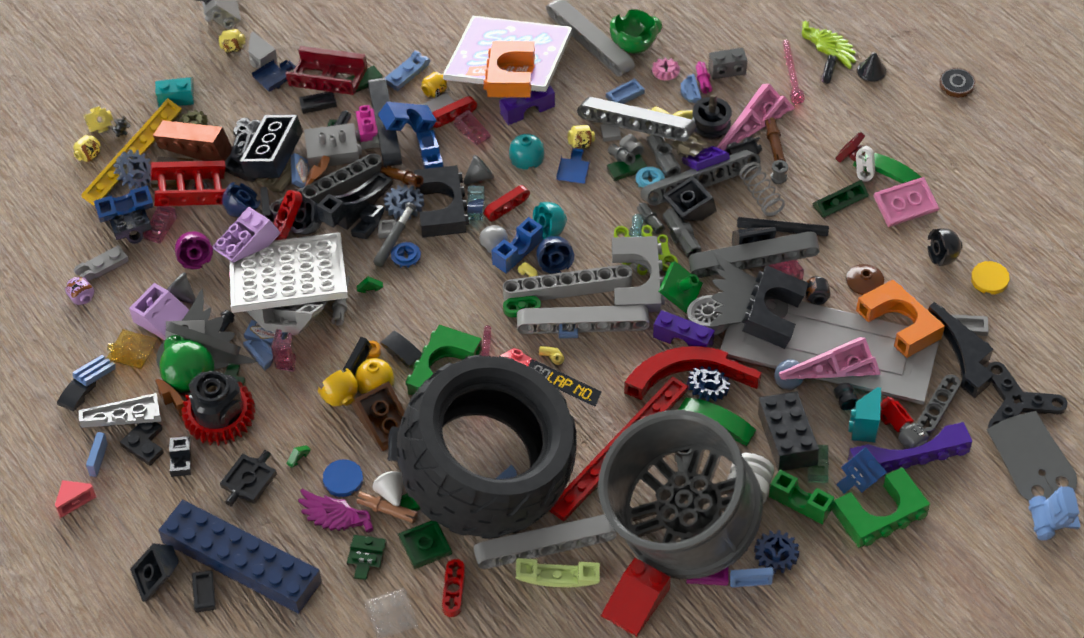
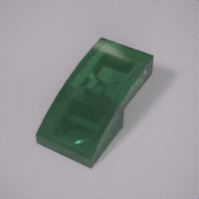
M818 445V465L807 467L808 482L828 483V445Z

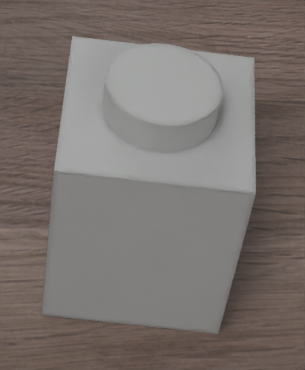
M252 32L250 34L248 50L250 64L254 68L259 69L273 59L276 63L278 61L276 49Z

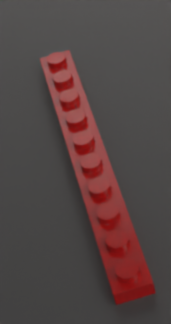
M672 376L565 488L557 503L549 512L564 522L597 488L603 460L619 435L629 426L646 416L670 410L688 391V386Z

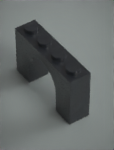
M457 165L414 170L415 175L423 177V184H419L420 187H416V189H420V194H444L453 200L446 208L419 212L422 238L466 233L469 217L468 214H464V211H467L466 200H462V197H465L464 186H460V183H463L462 172L458 173Z
M766 265L763 272L759 271L755 281L758 284H755L752 289L751 295L753 299L750 298L746 309L749 311L745 312L742 323H744L742 331L785 349L792 338L796 324L771 313L766 307L764 300L769 298L778 299L798 308L805 296L808 282Z

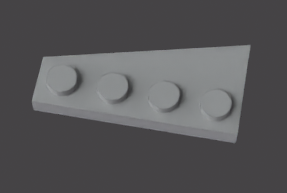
M157 393L78 410L81 428L161 421Z

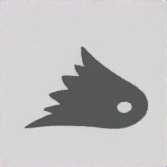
M713 251L717 261L725 270L717 269V271L725 280H712L723 292L714 294L711 298L723 304V306L714 310L722 314L714 319L709 327L742 322L745 312L749 311L746 309L750 298L753 299L751 295L752 289L758 282L755 281V277L735 267ZM769 298L775 301L776 308L771 309L766 305L768 310L774 315L784 318L788 313V303Z
M201 289L182 321L205 320L206 335L230 342L235 333L219 332L223 317L208 320L211 308L209 307L203 311L204 295L203 289ZM164 342L157 352L156 361L158 368L164 352ZM202 344L211 353L215 369L227 367L229 363L238 365L257 362L244 355L238 354L236 356Z

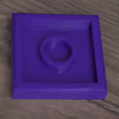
M711 146L703 149L695 157L690 155L686 158V156H683L682 162L699 171L729 160L730 157L729 153Z

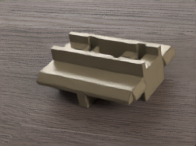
M693 133L687 141L675 140L671 146L673 149L678 150V155L683 153L688 158L690 155L697 156L708 143L701 140V136Z
M286 164L280 178H259L257 182L273 192H282L287 185L290 186L292 173L290 164Z

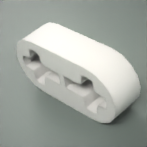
M869 146L861 147L856 153L857 176L864 182L870 181L875 175L874 151ZM863 152H866V155H869L866 159V162L865 157L861 155ZM865 166L867 168V172H870L868 176H866L865 173H862L865 169Z

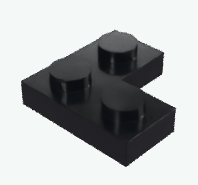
M158 422L139 423L120 441L121 447L151 466L164 453L161 447L152 442L163 430L162 425Z

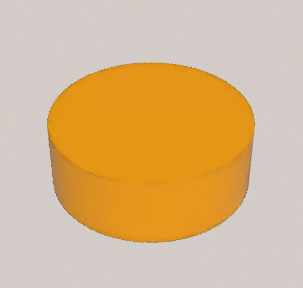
M369 341L372 349L366 359L378 358L381 355L380 344L376 341Z

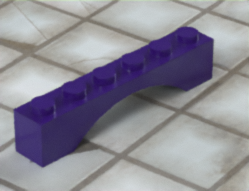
M964 422L945 426L931 441L911 449L890 450L870 444L850 448L848 461L866 447L884 470L889 473L902 467L907 469L914 465H925L931 461L945 460L956 455L963 456L970 452L973 441Z

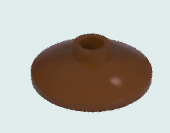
M860 264L848 271L846 282L852 291L864 295L883 285L884 276L878 268L868 264Z

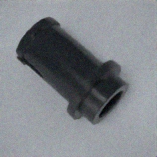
M229 310L220 313L221 317H223L220 332H225L229 324L234 322L235 315Z

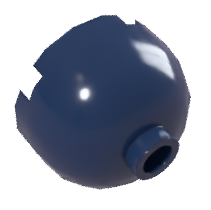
M235 182L230 183L222 197V203L227 213L232 217L239 218L248 207L256 211L260 206V200L257 201L256 199L257 194L245 184L234 185Z
M560 236L545 238L539 244L536 252L539 266L544 272L549 274L562 273L560 270L569 269L575 257L571 244Z

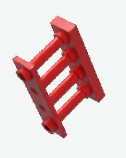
M225 161L151 162L150 177L151 180H158L159 191H155L154 206L223 205L222 197L225 189H222L221 179H224ZM195 179L196 190H185L184 180ZM202 179H213L215 189L204 190ZM165 180H176L178 190H167Z

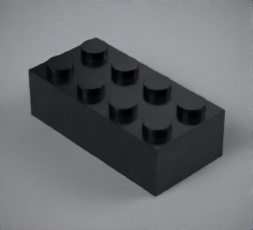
M297 115L264 116L240 160L246 178H280L303 133Z
M798 392L759 397L758 415L778 472L780 469L786 471L818 465L819 448Z

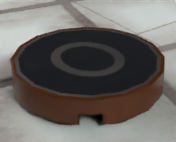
M950 68L941 74L939 85L941 90H944L949 96L956 98L965 97L970 92H973L975 78L965 69Z

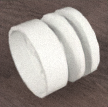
M742 453L743 458L752 468L759 481L763 503H765L770 488L769 485L775 471L774 466L762 456ZM733 463L728 479L736 477V468ZM733 492L726 495L728 497L733 496Z

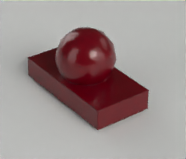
M862 132L857 133L842 147L835 157L836 160L841 163L849 156L852 161L856 162V153L863 147L860 143L865 135Z

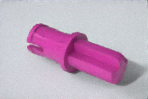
M699 61L695 66L697 81L700 83L701 92L708 94L706 88H708L709 93L712 91L709 80L711 77L707 72L705 62Z

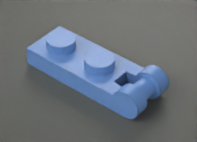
M417 50L414 51L410 58L385 77L386 84L398 91L430 64V59L426 56H421V53Z

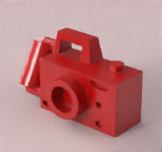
M888 396L881 402L880 419L885 425L891 423L894 429L900 432V428L903 425L914 422L899 401H894L892 397Z

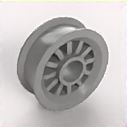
M713 295L697 298L689 305L687 310L690 321L714 329V335L725 331L730 323L709 327L712 321L722 314L714 310L723 306V304L711 298Z

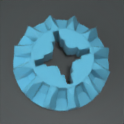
M644 167L636 174L638 187H645L665 179L664 173L656 167Z

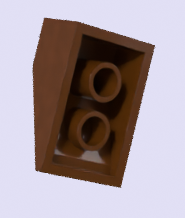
M390 382L355 398L351 402L359 420L381 452L388 449L391 427H400L405 412Z

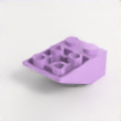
M248 207L212 247L216 252L234 263L269 247L281 232L268 218Z
M155 283L129 308L134 323L165 340L166 321H182L189 311L168 290Z

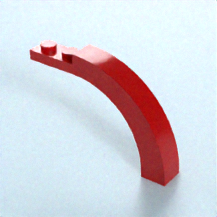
M701 346L678 347L660 352L637 366L624 382V393L642 400L649 389L663 378L683 371H693L694 368L700 370L701 366L705 369L710 366L711 370L717 368L719 373H725L724 377L758 389L762 372L757 371L755 368L741 365L737 361L729 360L728 352Z

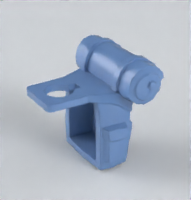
M1061 486L1047 499L1044 496H1036L1029 500L1030 506L1028 508L1032 514L1035 526L1034 532L1039 540L1051 539L1055 536V530L1061 528L1079 529L1081 527L1078 518V503L1073 488Z

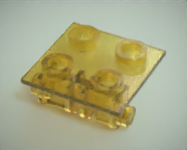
M122 329L116 342L108 344L107 350L110 352L107 358L110 361L142 370L158 339Z

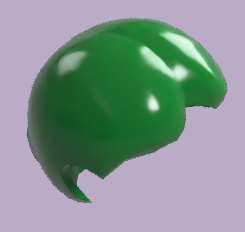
M629 9L624 17H620L619 14L611 19L609 27L612 41L623 51L631 54L642 53L648 50L656 40L657 35L662 30V22L659 18L650 16L645 11Z
M171 335L165 340L164 352L159 364L162 380L173 387L179 394L190 392L189 383L197 374L215 370L213 357L204 345L194 340L184 339L179 335Z

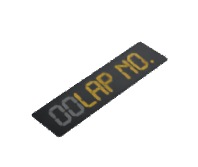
M531 359L528 367H532L543 374L555 388L596 407L602 393L601 391Z

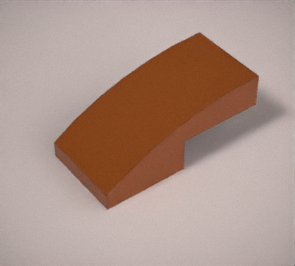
M323 155L318 165L312 167L307 176L305 186L320 179L329 163L330 157Z
M156 379L157 389L164 404L167 405L173 402L179 416H182L181 409L184 405L181 396L168 383L161 379Z

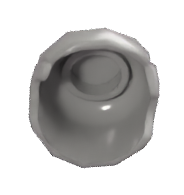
M497 225L484 228L479 236L482 247L484 246L489 253H492V249L503 239L509 242L506 230Z

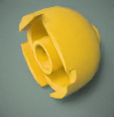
M378 358L363 361L355 374L358 390L361 394H365L387 382H390L391 386L395 383L393 370L390 365Z
M346 369L347 372L338 370L322 382L324 384L322 389L318 388V394L329 405L348 406L354 400L358 390V383L349 369Z

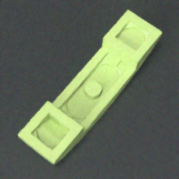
M516 558V579L549 587L594 585L600 582V563L579 562L578 566L537 564V559Z

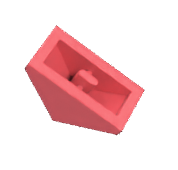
M63 480L55 502L59 517H64L96 498L93 486L89 483Z

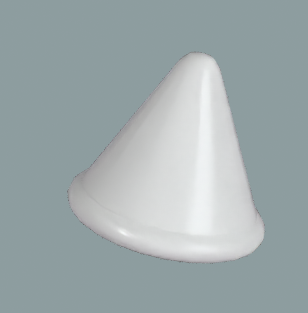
M398 471L386 472L376 478L373 483L374 492L380 494L394 506L400 505L403 491L402 473Z

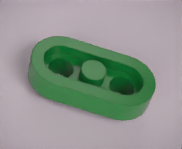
M536 296L509 298L503 303V312L507 317L514 318L517 317V312L521 309L530 307L541 308V301Z

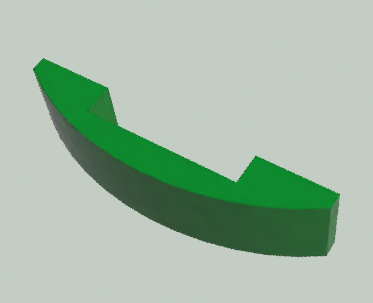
M874 153L876 172L902 184L922 178L903 163L885 155Z
M686 397L678 410L693 411L712 418L722 425L736 442L748 446L756 433V429L747 421L733 412L708 401Z

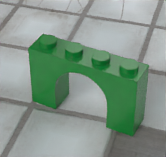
M439 324L436 331H432L428 345L424 346L420 360L415 362L413 373L409 374L406 379L405 385L407 386L408 394L413 396L418 388L434 374L431 371V367L439 359L454 357L464 360L468 356L480 355L482 351V338Z
M903 467L885 475L883 487L897 505L896 512L889 516L879 517L869 514L862 508L851 492L834 500L832 512L858 548L865 545L869 546L877 539L888 537L893 531L899 528L904 529L915 520L920 521L928 515L930 503Z

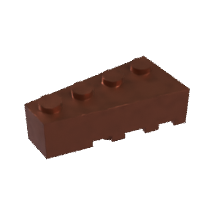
M162 121L153 134L160 149L201 161H226L233 148L223 127Z

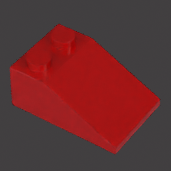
M634 557L620 578L601 613V617L638 636L670 590L671 577Z

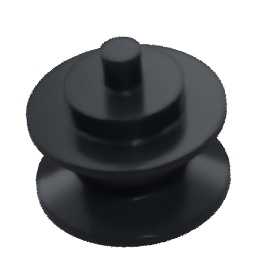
M126 117L114 119L113 121L116 123V126H111V129L116 134V137L127 135L126 128L131 127V125L126 120Z

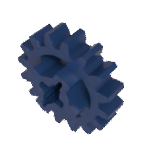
M701 366L700 370L694 368L693 372L690 371L687 380L688 390H693L692 395L698 394L700 400L704 397L708 402L710 399L717 402V398L723 400L724 396H727L730 387L729 378L724 377V372L719 373L717 368L715 370H711L710 366L707 369Z
M770 530L768 536L763 533L761 539L757 538L756 545L754 546L755 560H759V567L763 565L766 566L765 568L773 567L774 574H776L777 570L784 573L785 568L792 570V564H797L800 553L798 551L799 544H794L795 538H788L787 532L781 535L780 530L777 531V534H773L772 530Z

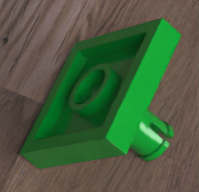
M674 261L670 264L658 292L687 314L689 305L697 299L703 283L697 275L691 274Z

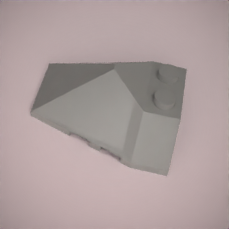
M327 301L246 312L265 331H273L275 334L284 332L290 333V335H298L313 322L323 310Z

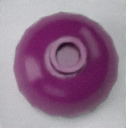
M196 231L186 232L176 241L175 256L184 268L191 270L200 269L203 267L201 265L211 261L213 247L204 234Z

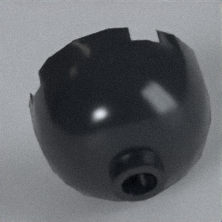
M302 197L301 205L291 227L292 232L300 235H309L320 228L322 221L319 220L318 204Z
M938 228L931 230L928 235L931 245L927 246L933 264L945 266L958 259L963 244L953 230Z

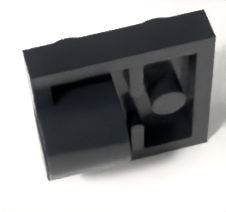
M145 209L133 210L130 214L117 215L109 220L116 240L126 237L128 242L132 244L141 242L143 232L152 229ZM138 231L135 235H130V232Z

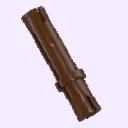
M773 117L769 118L770 123L766 119V136L770 141L774 162L777 160L786 162L780 141L781 133L777 128L776 119Z
M391 166L381 167L380 169L382 174L402 181L405 185L420 187L419 184H423V177L413 174L412 171H403Z

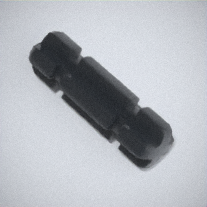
M830 54L827 57L821 77L822 83L829 84L837 60L835 55Z

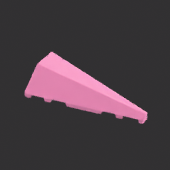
M762 84L717 148L724 151L728 144L733 142L739 143L742 139L766 126V119L770 123L769 118L778 119L788 111H792L794 109L793 105L785 96H780L770 84Z
M859 337L778 374L782 380L880 375L881 373L876 358L871 355L866 338Z

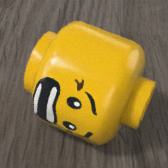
M433 72L422 80L421 89L427 97L436 98L447 90L448 81L444 80L443 74Z

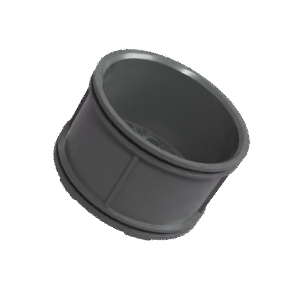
M668 410L654 413L638 420L623 431L614 441L601 466L598 492L601 507L607 520L616 532L626 540L630 549L639 560L671 578H702L727 568L744 555L758 532L763 513V496L759 481L752 468L743 458L738 445L730 433L717 421L701 413L687 410ZM691 449V455L685 472H674L663 460L664 457L672 453ZM709 450L710 454L703 472L698 474L704 451ZM721 456H724L735 465L736 477L713 484L712 480ZM653 465L667 478L668 482L665 485L648 472ZM641 479L656 492L657 501L631 507L630 502L633 492ZM732 492H733V496H729V497H725V498H722V497H721L722 495L729 494V493H732ZM705 504H710L707 509H702ZM675 513L674 518L669 519L670 515ZM657 515L653 519L647 520L636 525H632L631 523L632 521ZM695 518L691 524H687L689 519ZM666 528L662 543L640 538L641 536Z

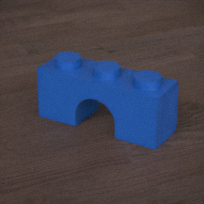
M386 102L378 113L385 128L393 131H401L406 123L412 127L414 132L428 131L437 121L428 105Z
M148 185L130 190V193L121 197L114 198L108 196L94 200L100 223L113 219L117 215L130 214L133 210L154 208Z
M530 217L516 228V236L511 243L503 239L492 249V264L506 274L543 241V226Z

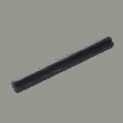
M746 217L737 218L738 228L775 227L776 232L795 234L815 232L817 236L825 237L829 234V226Z

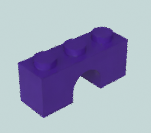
M549 85L546 92L531 90L530 97H504L499 99L500 114L507 125H511L523 120L525 111L531 106H535L539 113L555 107V92Z
M661 310L654 322L653 338L671 344L674 338L684 340L688 346L711 348L714 344V329Z

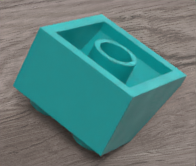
M193 77L155 81L156 98L159 107L167 98L178 106L194 105Z
M881 387L875 388L856 401L855 409H851L848 432H852V441L876 442L880 423Z

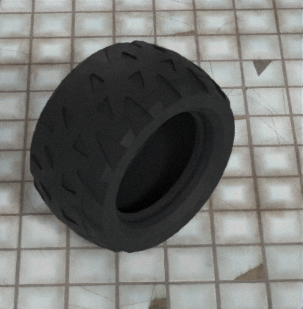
M475 355L468 356L454 364L448 363L437 370L418 388L404 412L397 437V461L402 473L404 488L409 497L416 501L424 515L430 520L436 521L448 528L453 533L463 536H480L482 539L499 538L510 533H518L547 514L565 490L575 465L577 448L575 420L570 415L567 401L558 388H555L543 374L532 367L530 368L514 359L503 356ZM475 415L489 417L502 422L511 428L524 443L529 455L530 469L518 476L505 479H494L477 475L464 468L451 455L443 438L442 427L457 418Z

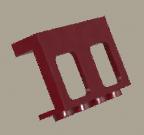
M300 46L298 50L300 60L293 72L286 71V77L290 87L354 95L368 68L366 55ZM306 69L323 71L321 76L303 74ZM337 74L355 76L353 81L335 78Z

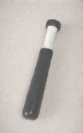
M408 202L405 205L406 210L400 220L396 222L373 260L376 266L382 267L405 228L408 218L416 210L414 204Z

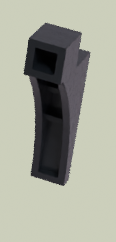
M377 172L367 182L349 193L340 196L328 194L317 205L319 220L333 228L339 225L348 230L360 218L359 214L369 204H374L393 184V180Z
M933 302L928 310L945 326L943 335L950 343L961 370L962 381L960 387L976 398L991 384L994 374L983 365L990 360L994 349L989 343L979 338L974 331L968 329L957 318L950 315L942 306Z

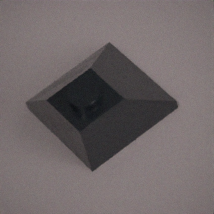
M693 176L663 195V198L685 220L702 221L717 211L713 197Z
M748 228L733 231L732 246L773 239L776 236V228Z
M153 543L130 568L143 602H147L178 565L179 560L172 545Z

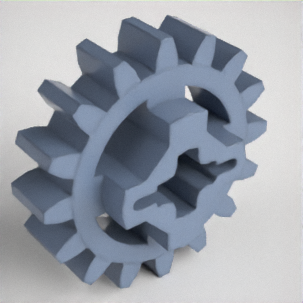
M129 150L127 153L124 151L121 156H118L117 162L113 166L117 168L114 174L119 175L117 181L122 179V185L129 184V189L133 185L135 188L146 186L151 181V164L149 165L151 159H145V153L139 155V150L135 153L132 150Z
M397 185L396 190L391 188V193H386V198H384L385 210L388 211L389 216L394 214V219H397L403 215L406 210L405 205L410 202L416 206L415 212H412L411 215L417 217V211L422 212V207H424L423 194H420V189L414 190L413 185L410 188H407V185H404L403 188Z

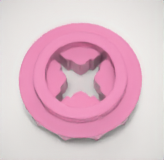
M666 58L663 60L658 59L657 62H653L652 73L656 78L672 80L679 75L680 67L678 62H674L672 58L670 60Z

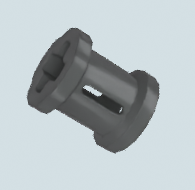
M783 160L773 162L771 180L775 184L786 182L788 164Z

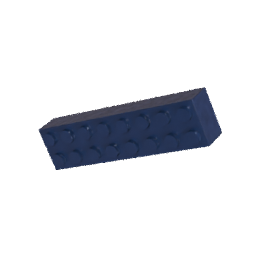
M183 499L158 530L162 543L172 545L175 550L298 614L322 583L320 569Z

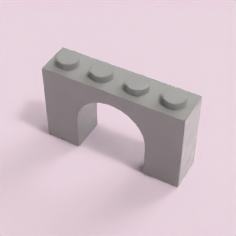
M657 236L613 237L611 246L612 263H638L644 266L650 273L649 280L641 286L614 288V306L644 305L648 308L649 312H660L661 305H664L665 300L664 296L658 292L663 282V277L659 275V271H662V260L658 259V255H661V243L657 242Z

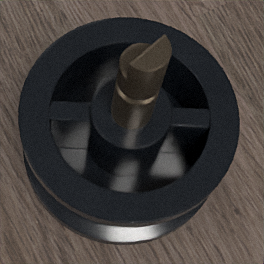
M717 94L700 99L693 106L692 120L696 124L695 132L706 138L716 139L729 131L732 109L725 100L717 98Z

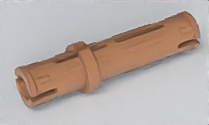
M362 491L358 495L361 498H357L356 503L372 508L374 512L380 511L411 524H414L416 518L413 517H417V511L402 506H394L390 502L383 500V497H374Z

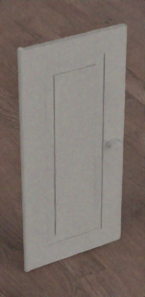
M771 299L766 301V305L769 308H776L775 301ZM801 301L798 308L788 304V313L783 318L796 324L792 338L785 349L743 332L744 323L742 322L730 323L720 349L728 352L729 358L776 369L779 363L784 360L793 359L802 363L859 337L866 338L871 355L876 358L880 375L816 379L836 384L850 383L853 388L869 392L877 387H881L882 395L924 405L939 341L906 358L894 347L896 334L909 326L880 319L867 322L858 314Z

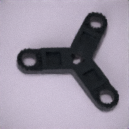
M992 362L988 365L987 368L990 371L996 368V370L998 369L1001 372L998 375L994 374L991 382L1004 402L989 421L987 429L1003 420L1021 415L1022 412L1036 411L1037 414L1051 413L1061 415L1066 411L1068 402L1062 395L1023 392L1004 364ZM1017 399H1019L1020 402H1018L1017 404L1014 403V401H1016ZM1052 402H1060L1062 407H1055Z

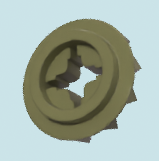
M195 109L193 112L188 110L187 114H182L179 122L207 125L208 119L203 111L198 112Z

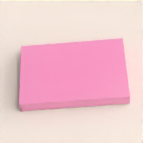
M924 177L876 192L873 195L888 227L939 210Z

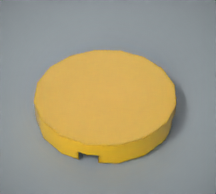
M993 261L978 263L971 273V283L978 291L982 293L987 292L990 295L1002 293L1007 288L1010 280L1007 269Z

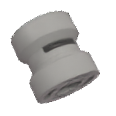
M633 134L626 135L619 143L620 147L626 148L628 152L634 155H641L644 151L643 145L637 142Z

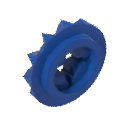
M410 242L397 244L391 251V259L394 264H398L400 267L407 266L409 268L412 264L416 265L421 256L419 247ZM405 251H406V254L408 255V258H407V259L404 257V252H405Z

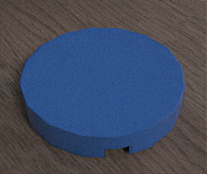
M347 459L337 460L326 467L323 473V484L331 495L347 497L361 488L363 472L354 461Z

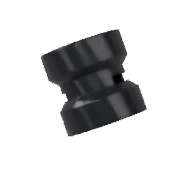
M850 383L840 384L833 391L836 399H839L838 404L841 410L853 409L856 406V401H858L857 396L853 394L854 389Z

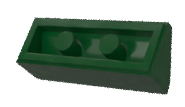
M861 179L813 202L812 205L824 218L868 197L869 194Z

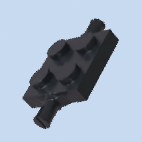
M264 450L259 458H252L242 453L220 482L221 488L231 492V495L225 501L228 506L232 507L238 498L255 504L277 475L276 470L265 463L271 456L269 451Z

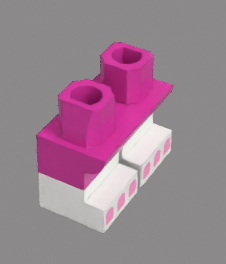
M370 105L360 106L359 111H356V119L362 150L379 147L374 110L370 109Z

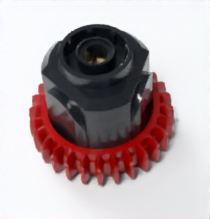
M217 371L201 372L190 381V394L185 395L186 401H183L184 407L181 409L185 428L191 436L194 435L196 440L201 439L202 443L208 440L210 446L213 441H216L219 446L220 441H224L227 445L229 439L235 442V436L242 438L241 432H248L247 426L252 427L251 420H254L256 410L251 392H248L246 386L243 387L241 381L238 382L234 376L224 375Z

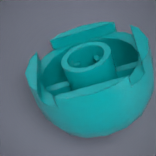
M521 134L514 138L509 146V158L512 165L519 169L528 170L529 167L534 166L536 168L542 164L545 152L541 140L532 134Z
M553 202L538 203L539 205L535 206L533 210V220L543 226V239L550 236H559L567 222V216L563 209Z

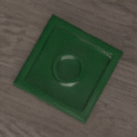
M431 520L398 533V537L414 570L452 555V550L436 521Z

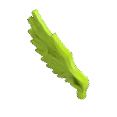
M808 21L802 22L801 35L804 39L812 41L818 51L828 56L830 54L835 55L848 69L852 68L850 62H856L852 56L856 52L852 50L853 45L848 44V40L843 39V36H837L838 33H832L831 30L827 31V29L819 31V28L809 27Z

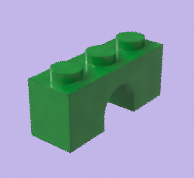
M781 469L770 484L768 496L822 525L832 511L835 498L818 488L813 493L805 492L799 487L798 478Z

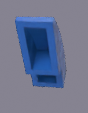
M434 130L417 132L416 137L424 169L443 167Z

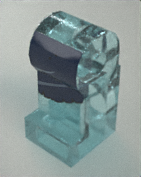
M468 186L469 220H483L485 186Z

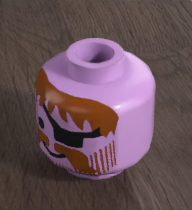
M83 277L70 279L65 289L68 297L76 305L89 303L94 295L93 287Z

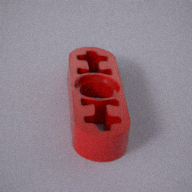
M466 96L433 111L432 114L437 120L433 127L439 128L474 112L477 108V102L473 97Z
M524 185L517 186L489 204L484 209L483 215L490 222L497 220L525 202L530 196V191Z
M289 190L284 196L273 223L281 232L275 240L286 239L302 202V194L298 191Z
M452 559L446 565L442 610L448 617H456L460 614L462 608L465 565L460 559ZM454 567H458L457 577H453ZM451 584H457L460 587L455 592L448 590ZM450 598L454 599L453 609H449Z

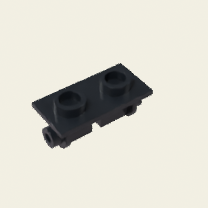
M748 137L738 144L737 142L730 143L724 151L729 153V155L743 150L760 154L762 146L757 144L760 137Z

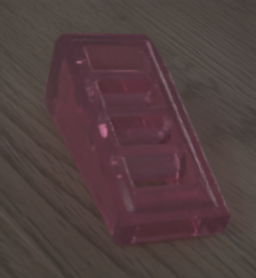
M470 110L459 115L454 120L455 127L475 145L491 137ZM480 134L483 135V136L480 137L479 139H477V137H476V136H478V135H480Z
M158 206L150 221L152 229L145 231L143 238L160 244L177 218L175 208Z

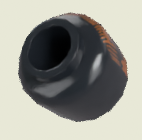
M813 276L806 281L808 286L805 295L810 303L822 305L830 298L829 283L825 278Z

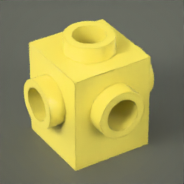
M98 106L90 109L91 113L83 115L90 132L98 130L101 133L109 130L108 126L112 125L113 117L110 110L106 111V108L101 109ZM98 116L102 119L100 123L97 121Z

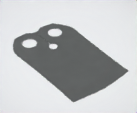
M1036 411L1008 418L986 429L1018 491L1024 498L1031 500L1033 497H1036L1031 491V488L1035 485L1041 486L1044 489L1043 496L1046 499L1049 498L1059 488L1056 484V478L1059 476L1066 477L1069 481L1067 487H1071L1076 491V472ZM1040 469L1046 472L1044 476L1039 475L1038 471Z

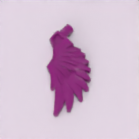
M303 488L300 490L305 499L299 498L298 502L308 508L302 509L301 512L308 515L307 520L314 521L315 526L322 525L323 529L329 527L330 531L337 529V531L343 529L345 531L350 526L354 528L364 525L367 533L374 530L370 514L367 510L351 508L346 500L333 499L326 495L322 498Z

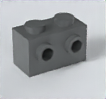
M743 47L709 53L708 69L712 80L746 74L747 57Z

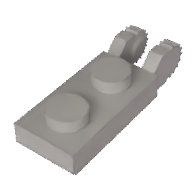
M118 245L86 263H80L73 270L76 275H80V277L90 281L114 270L129 260Z

